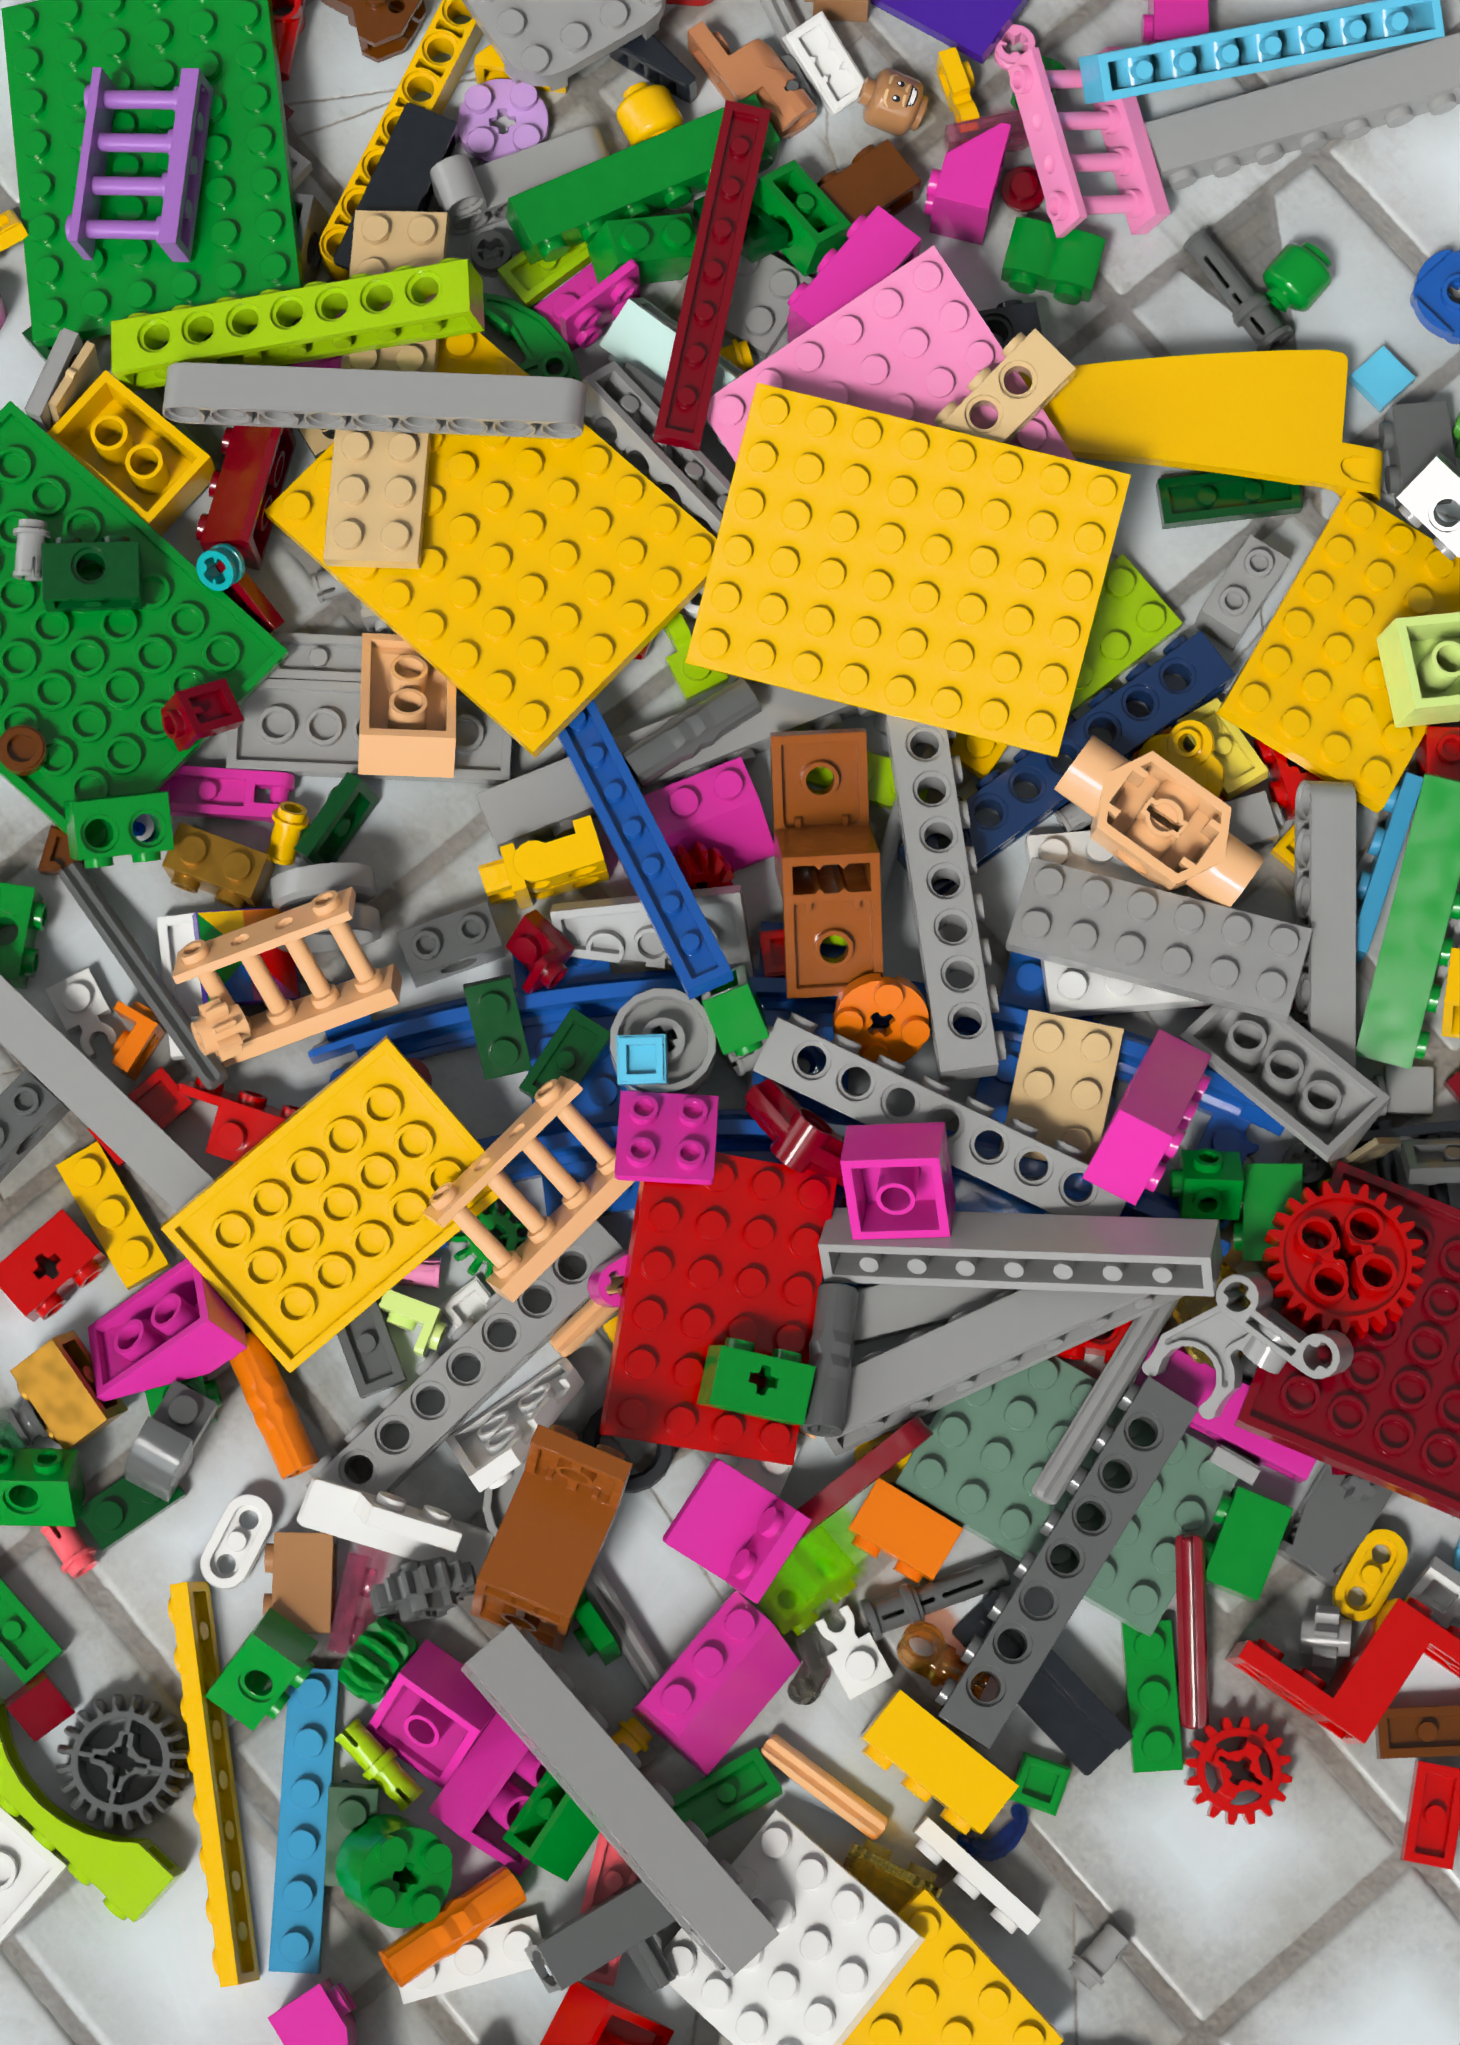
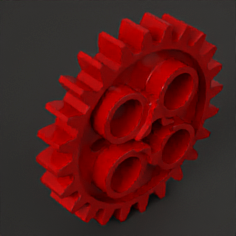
M1344 1180L1338 1193H1334L1329 1183L1325 1181L1319 1189V1197L1310 1188L1306 1187L1300 1196L1301 1203L1293 1198H1289L1284 1206L1287 1214L1276 1213L1272 1223L1277 1229H1269L1264 1241L1274 1247L1265 1249L1262 1254L1263 1261L1275 1265L1268 1268L1264 1276L1269 1281H1279V1284L1273 1291V1299L1285 1296L1289 1299L1283 1311L1285 1315L1293 1313L1297 1309L1303 1313L1300 1327L1304 1328L1313 1319L1318 1321V1333L1328 1330L1329 1326H1335L1337 1331L1347 1335L1349 1328L1353 1327L1359 1339H1364L1368 1333L1369 1323L1377 1332H1383L1387 1326L1386 1317L1397 1323L1404 1314L1401 1306L1410 1308L1416 1299L1409 1290H1418L1422 1285L1424 1279L1414 1273L1422 1270L1426 1260L1412 1256V1254L1420 1250L1423 1241L1420 1239H1408L1407 1236L1416 1224L1414 1221L1399 1223L1397 1219L1403 1207L1399 1205L1388 1211L1384 1207L1387 1198L1386 1193L1383 1192L1373 1201L1368 1198L1369 1187L1367 1184L1361 1187L1358 1194H1351L1349 1182ZM1329 1220H1335L1337 1222L1339 1228L1338 1237L1333 1225L1329 1222ZM1362 1225L1366 1227L1372 1239L1361 1240L1355 1237L1350 1230V1226ZM1312 1233L1319 1236L1324 1243V1248L1313 1249L1305 1244L1302 1235ZM1340 1250L1342 1259H1335L1337 1252ZM1344 1260L1352 1261V1264L1350 1265L1348 1270ZM1363 1272H1377L1382 1276L1384 1286L1375 1287L1365 1281ZM1319 1279L1330 1281L1335 1286L1337 1294L1334 1296L1322 1294L1317 1290L1315 1281ZM1349 1282L1354 1295L1358 1298V1300H1352L1350 1298L1348 1293Z

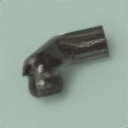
M818 1631L795 1638L803 1663L793 1680L788 1684L787 1693L790 1700L798 1705H810L820 1697L831 1677L832 1670Z

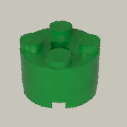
M380 1814L367 1819V1824L362 1826L357 1832L353 1830L345 1838L337 1856L336 1877L339 1886L342 1887L348 1898L347 1900L355 1908L389 1927L407 1928L433 1921L438 1916L441 1905L450 1889L452 1880L451 1850L435 1834L402 1816Z

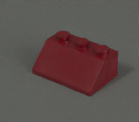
M258 426L226 428L221 445V453L225 454L221 471L214 470L209 485V497L213 498L209 514H201L196 531V540L200 541L203 552L219 543H227L234 546L241 553L245 567L260 571L273 522L267 518L265 510L282 494L297 442L292 428Z

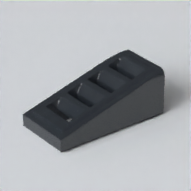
M654 34L647 40H645L643 35H640L609 53L614 61L655 85L666 87L671 94L691 104L697 99L696 77Z

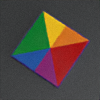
M274 907L195 912L192 915L195 940L208 941L283 912ZM277 947L260 953L285 1000L293 1001L299 999L297 968L290 953L283 952ZM241 961L216 970L235 1004L239 1006L265 1004ZM200 982L202 1001L205 1004L211 1001Z

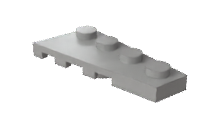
M742 885L691 890L730 968L734 969L745 964L749 976L754 977L755 967ZM637 895L558 903L551 906L550 916L552 925L575 947L570 957L619 963L621 959L646 962L645 966L663 969H665V965H672Z

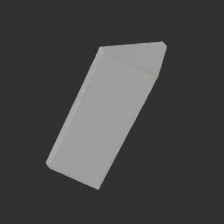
M1213 1004L1179 1035L1180 1040L1211 1055L1208 1065L1326 1162L1350 1155L1391 1098L1290 1016L1288 1023Z

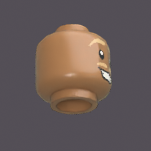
M885 68L877 74L875 79L870 77L865 79L857 103L864 105L863 119L866 124L899 137L904 135L909 129L915 131L918 128L928 104V96L923 95V85L918 79L894 69Z

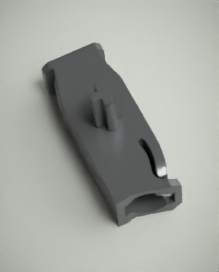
M1325 1463L1297 1509L1290 1534H1288V1541H1281L1277 1554L1319 1582L1329 1587L1335 1586L1340 1577L1333 1570L1337 1566L1342 1565V1561L1349 1558V1554L1355 1552L1356 1548L1364 1541L1394 1491L1353 1474L1333 1475L1331 1465Z
M639 1878L524 1950L548 1993L566 1989L626 1951L649 1992L653 1993L676 1979L674 1972L653 1937L654 1934L676 1920ZM540 1956H542V1958H543V1960L545 1961L547 1967L549 1968V1970H550V1972H551V1974H552L551 1976L548 1974V1972H547L545 1966L543 1965L541 1959L539 1958Z

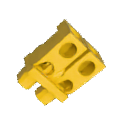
M591 815L572 821L575 834L546 843L538 840L527 841L521 844L517 850L514 844L510 843L500 847L502 859L478 866L491 906L516 899L521 910L534 906L531 898L537 900L548 899L610 880Z

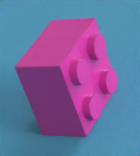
M945 1122L847 1125L840 1164L852 1239L951 1237L956 1198Z

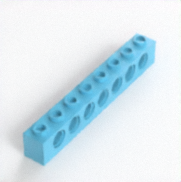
M1377 0L1078 58L1085 104L1440 38L1445 37L1440 0Z

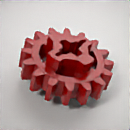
M1242 1716L1237 1728H1233L1229 1717L1220 1718V1731L1217 1732L1210 1725L1203 1727V1733L1207 1738L1204 1743L1191 1739L1189 1745L1197 1752L1196 1758L1183 1759L1184 1765L1194 1768V1775L1186 1778L1184 1785L1198 1787L1199 1792L1192 1799L1194 1804L1198 1805L1206 1801L1210 1803L1206 1816L1214 1819L1222 1810L1225 1812L1226 1824L1234 1825L1238 1814H1242L1246 1824H1255L1254 1811L1259 1810L1266 1817H1270L1273 1815V1811L1269 1801L1271 1799L1280 1802L1286 1800L1287 1797L1278 1790L1280 1783L1292 1782L1293 1777L1281 1773V1766L1291 1762V1756H1278L1276 1749L1280 1747L1283 1740L1281 1737L1267 1740L1265 1738L1268 1731L1267 1724L1261 1723L1253 1731L1250 1729L1249 1717ZM1238 1736L1245 1738L1235 1750L1225 1751L1216 1746L1220 1741L1229 1737ZM1262 1752L1265 1753L1269 1763V1778L1263 1775L1258 1758ZM1219 1758L1223 1761L1239 1762L1244 1759L1243 1770L1255 1782L1236 1779L1232 1783L1230 1781L1232 1772L1226 1768L1227 1765L1220 1761ZM1206 1763L1214 1769L1217 1783L1213 1791L1206 1779ZM1250 1790L1259 1795L1255 1800L1246 1804H1230L1238 1792Z

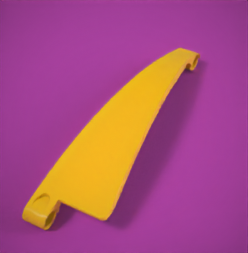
M1331 350L1230 352L1074 365L1076 376L1043 408L1075 458L1164 466L1293 485L1316 486L1335 492L1339 499L1346 491H1353L1373 503L1381 500L1383 452L1371 447L1342 442L1348 358L1342 352ZM1018 372L1030 389L1032 385L1030 377L1023 372Z

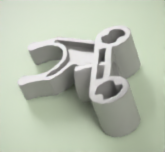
M1243 1272L1228 1276L1219 1283L1216 1290L1217 1306L1161 1334L1153 1353L1143 1362L1142 1370L1151 1377L1161 1375L1166 1371L1170 1357L1179 1348L1190 1346L1203 1351L1212 1360L1216 1370V1386L1214 1391L1199 1406L1200 1415L1210 1420L1222 1415L1225 1405L1242 1385L1243 1377L1242 1366L1238 1357L1239 1351H1242L1254 1364L1270 1373L1279 1374L1288 1361L1305 1375L1314 1379H1323L1344 1372L1351 1365L1354 1358V1349L1347 1336L1337 1330H1326L1312 1335L1306 1334L1270 1307L1273 1301V1288L1270 1281L1264 1275L1258 1272ZM1242 1283L1249 1288L1246 1292V1297L1251 1301L1248 1307L1241 1303L1244 1294L1238 1289ZM1327 1345L1331 1349L1332 1362L1323 1364L1320 1361L1318 1347Z

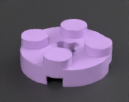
M493 79L481 85H474L465 93L464 101L458 111L457 122L460 143L468 155L470 153L473 158L480 161V165L545 142L548 139L549 121L546 106L537 95L534 86L524 82L516 84L512 79ZM500 116H507L509 120H514L516 125H510L508 133L499 134L498 127L491 126V123Z

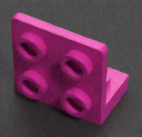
M631 259L598 284L591 263L534 306V312L546 318L568 343L572 352L579 346L585 349L597 341L605 326L616 319L629 298L640 297L639 266Z
M621 1091L615 1178L626 1181L713 1184L719 1096Z
M714 1458L665 1532L663 1541L726 1581L746 1598L758 1604L812 1520L719 1458Z

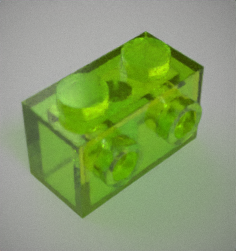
M821 1525L792 1550L757 1605L783 1636L793 1630L799 1637L820 1619V1616L815 1612L816 1608L828 1598L836 1605L858 1586L852 1578L860 1570Z

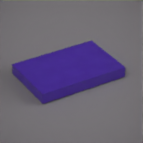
M870 0V3L952 48L956 47L957 51L984 64L1029 0Z

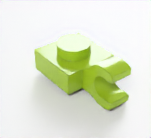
M679 612L663 628L676 653L666 657L665 662L687 703L728 683L729 678L727 674L685 663L692 636L682 614Z

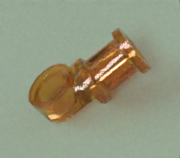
M918 1621L910 1624L898 1641L896 1650L901 1663L911 1671L930 1680V1684L935 1687L944 1685L949 1676L957 1681L967 1666V1663L960 1659L961 1656L956 1654V1648L947 1644L940 1629L931 1623ZM916 1637L925 1639L932 1646L933 1654L930 1656L918 1655L910 1647L909 1639ZM980 1672L972 1679L971 1691L978 1700L991 1676L989 1673Z

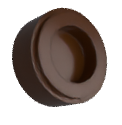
M26 725L14 726L6 730L0 737V760L9 772L20 776L31 775L40 770L45 764L48 755L47 745L41 733L35 728Z

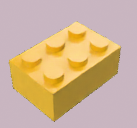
M107 370L93 382L47 432L50 437L160 536L170 528L210 484L212 474L216 470L210 455Z
M902 1690L894 1692L859 1737L867 1744L862 1750L865 1756L884 1771H887L891 1765L897 1768L906 1776L900 1784L923 1803H927L931 1797L944 1807L939 1816L964 1835H967L970 1830L982 1834L1019 1787V1785Z

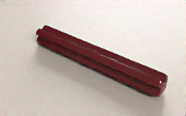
M1187 1533L1177 1535L1175 1539L1180 1724L1187 1729H1203V1727L1209 1725L1205 1539L1202 1535Z

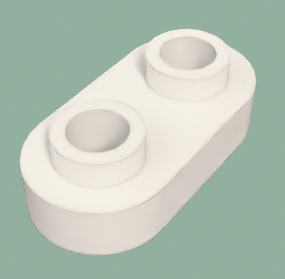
M246 1494L236 1497L227 1505L200 1560L202 1575L211 1585L221 1589H232L240 1586L248 1578L274 1526L273 1510L265 1500L255 1495ZM254 1511L259 1518L258 1524L253 1529H245L241 1523L242 1516L246 1512ZM231 1555L236 1561L235 1569L231 1573L223 1574L219 1569V1561L222 1557Z

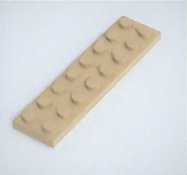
M355 210L349 277L361 273L376 275L393 272L395 268L400 266L422 267L438 264L439 261L447 258L450 226L448 213ZM437 294L428 297L425 303L432 301ZM388 302L385 305H383L380 311L386 309L391 304V302ZM440 339L342 355L341 369L437 372ZM335 430L323 556L326 566L421 568L432 434Z

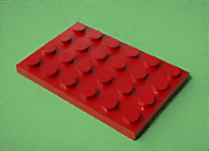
M715 1152L714 1182L711 1185L640 1181L599 1434L793 1466L799 1425H789L697 1404L709 1345H725L726 1337L755 1343V1353L772 1356L773 1348L802 1354L801 1363H808L809 1342L813 1331L818 1287L821 1285L823 1276L818 1242L825 1222L832 1218L837 1178L821 1176L810 1169H807L804 1173H799L783 1164ZM750 1373L749 1382L756 1384L757 1387H764L766 1379L758 1376V1373Z

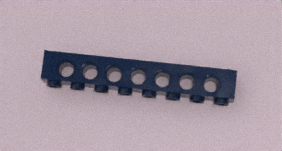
M1201 630L1189 639L1183 634L1163 649L1162 652L1165 656L1151 666L1148 661H1145L1133 669L1125 677L1128 683L1119 690L1113 692L1111 688H1108L1098 694L1088 704L1091 709L1077 720L1073 715H1070L1059 754L1067 755L1074 761L1090 740L1088 731L1092 728L1101 727L1108 730L1112 736L1113 741L1107 745L1129 760L1151 737L1161 734L1170 726L1173 728L1177 725V720L1207 704L1229 688L1235 673ZM1168 674L1180 675L1185 680L1187 687L1183 690H1172L1165 684L1163 677ZM1134 700L1141 701L1147 705L1150 714L1142 718L1135 717L1128 712L1126 704ZM1022 749L1013 758L1016 763L1002 774L998 769L990 772L976 784L975 787L978 791L966 799L970 829H962L965 847L974 846L977 870L1051 817L1055 811L1060 810L1071 802L1054 790L1065 772L1054 768L1051 763L1052 756ZM1021 781L1030 782L1036 787L1038 795L1032 799L1020 798L1014 792L1013 786ZM960 796L957 797L958 801L963 800ZM989 808L998 813L1001 821L995 826L987 827L977 821L975 813L980 809ZM940 833L932 834L926 838L925 842L932 849L941 850L937 841L945 835ZM901 846L898 851L897 860L907 872L904 846ZM940 879L932 885V888L939 895H943L956 886V883L949 879Z

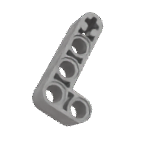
M587 126L475 168L472 167L468 156L454 155L435 164L430 171L433 192L441 212L448 213L450 233L452 235H464L506 220L509 197L607 157L610 153L600 129L596 126Z

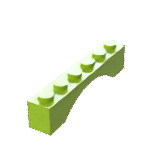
M0 1696V1806L14 1817H18L21 1814L34 1827L31 1834L44 1848L51 1852L57 1849L70 1862L67 1868L78 1881L86 1886L92 1883L106 1896L103 1899V1903L117 1918L123 1921L129 1918L134 1923L145 1917L183 1875L184 1871L149 1838L126 1837L98 1830L72 1817L54 1803L34 1781L20 1757L10 1728L8 1709L5 1706L4 1699Z

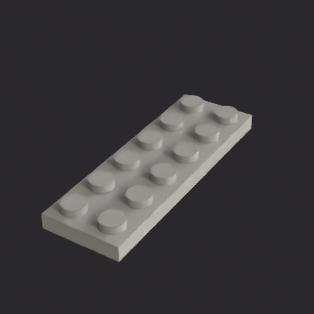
M267 678L239 707L245 721L238 728L228 731L226 768L275 771L286 772L295 776L343 778L349 772L360 779L498 785L511 780L513 738L457 687L454 778L358 774L361 682Z
M1032 857L1006 941V950L1288 1023L1313 929Z

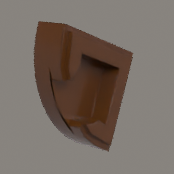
M51 825L38 867L40 874L60 875L61 870L73 862H80L83 865L84 860L78 861L70 858L68 836L58 827Z

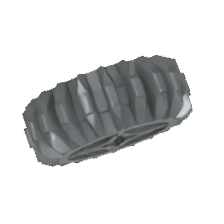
M114 1694L111 1711L103 1699H97L93 1702L97 1717L94 1718L86 1710H80L77 1712V1717L85 1727L80 1730L75 1726L67 1725L64 1729L66 1735L76 1741L74 1746L67 1744L58 1745L57 1752L71 1755L70 1764L57 1765L56 1772L59 1774L72 1773L73 1780L63 1783L60 1789L62 1793L73 1792L76 1789L79 1790L80 1794L73 1799L70 1806L74 1810H79L89 1802L91 1806L86 1814V1820L89 1822H95L100 1817L102 1811H105L104 1827L107 1829L115 1828L119 1814H122L124 1828L126 1830L134 1829L136 1825V1812L139 1813L141 1820L145 1824H151L155 1821L151 1809L152 1805H155L162 1813H168L171 1810V1806L163 1797L164 1794L167 1792L171 1796L178 1798L184 1793V1790L173 1784L172 1781L174 1776L189 1778L191 1771L186 1768H176L177 1759H187V1751L189 1750H176L174 1743L184 1740L187 1737V1733L185 1730H177L170 1734L167 1730L177 1720V1716L174 1713L165 1715L160 1721L156 1719L162 1707V1703L158 1701H153L146 1711L143 1712V1695L134 1694L130 1701L129 1709H126L123 1694ZM125 1719L123 1731H119L118 1738L111 1747L107 1749L89 1747L94 1736L103 1727L114 1721ZM140 1723L149 1728L156 1736L162 1750L163 1761L152 1759L142 1752L140 1747L141 1734L138 1733ZM126 1747L128 1748V1757L135 1759V1762L146 1764L147 1768L133 1767V1769H125L126 1775L122 1776L119 1765L113 1764L111 1760L102 1759L101 1756L123 1754L122 1748ZM86 1762L101 1766L106 1771L108 1776L107 1789L110 1790L108 1799L100 1795L92 1786L87 1775ZM140 1774L160 1776L155 1786L147 1795L135 1802L123 1804L125 1792L129 1791L130 1784L136 1776Z

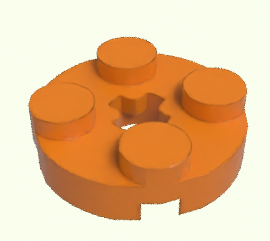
M881 973L863 975L850 982L839 993L835 1002L836 1008L832 1018L834 1036L837 1033L861 1044L862 1047L858 1054L875 1062L881 1054L899 1063H904L920 1050L930 1036L929 1013L922 993L911 981L897 975V979L881 977ZM878 1012L883 1017L891 1014L893 1018L889 1021L890 1026L887 1028L873 1029L870 1027L873 1024L871 1016Z

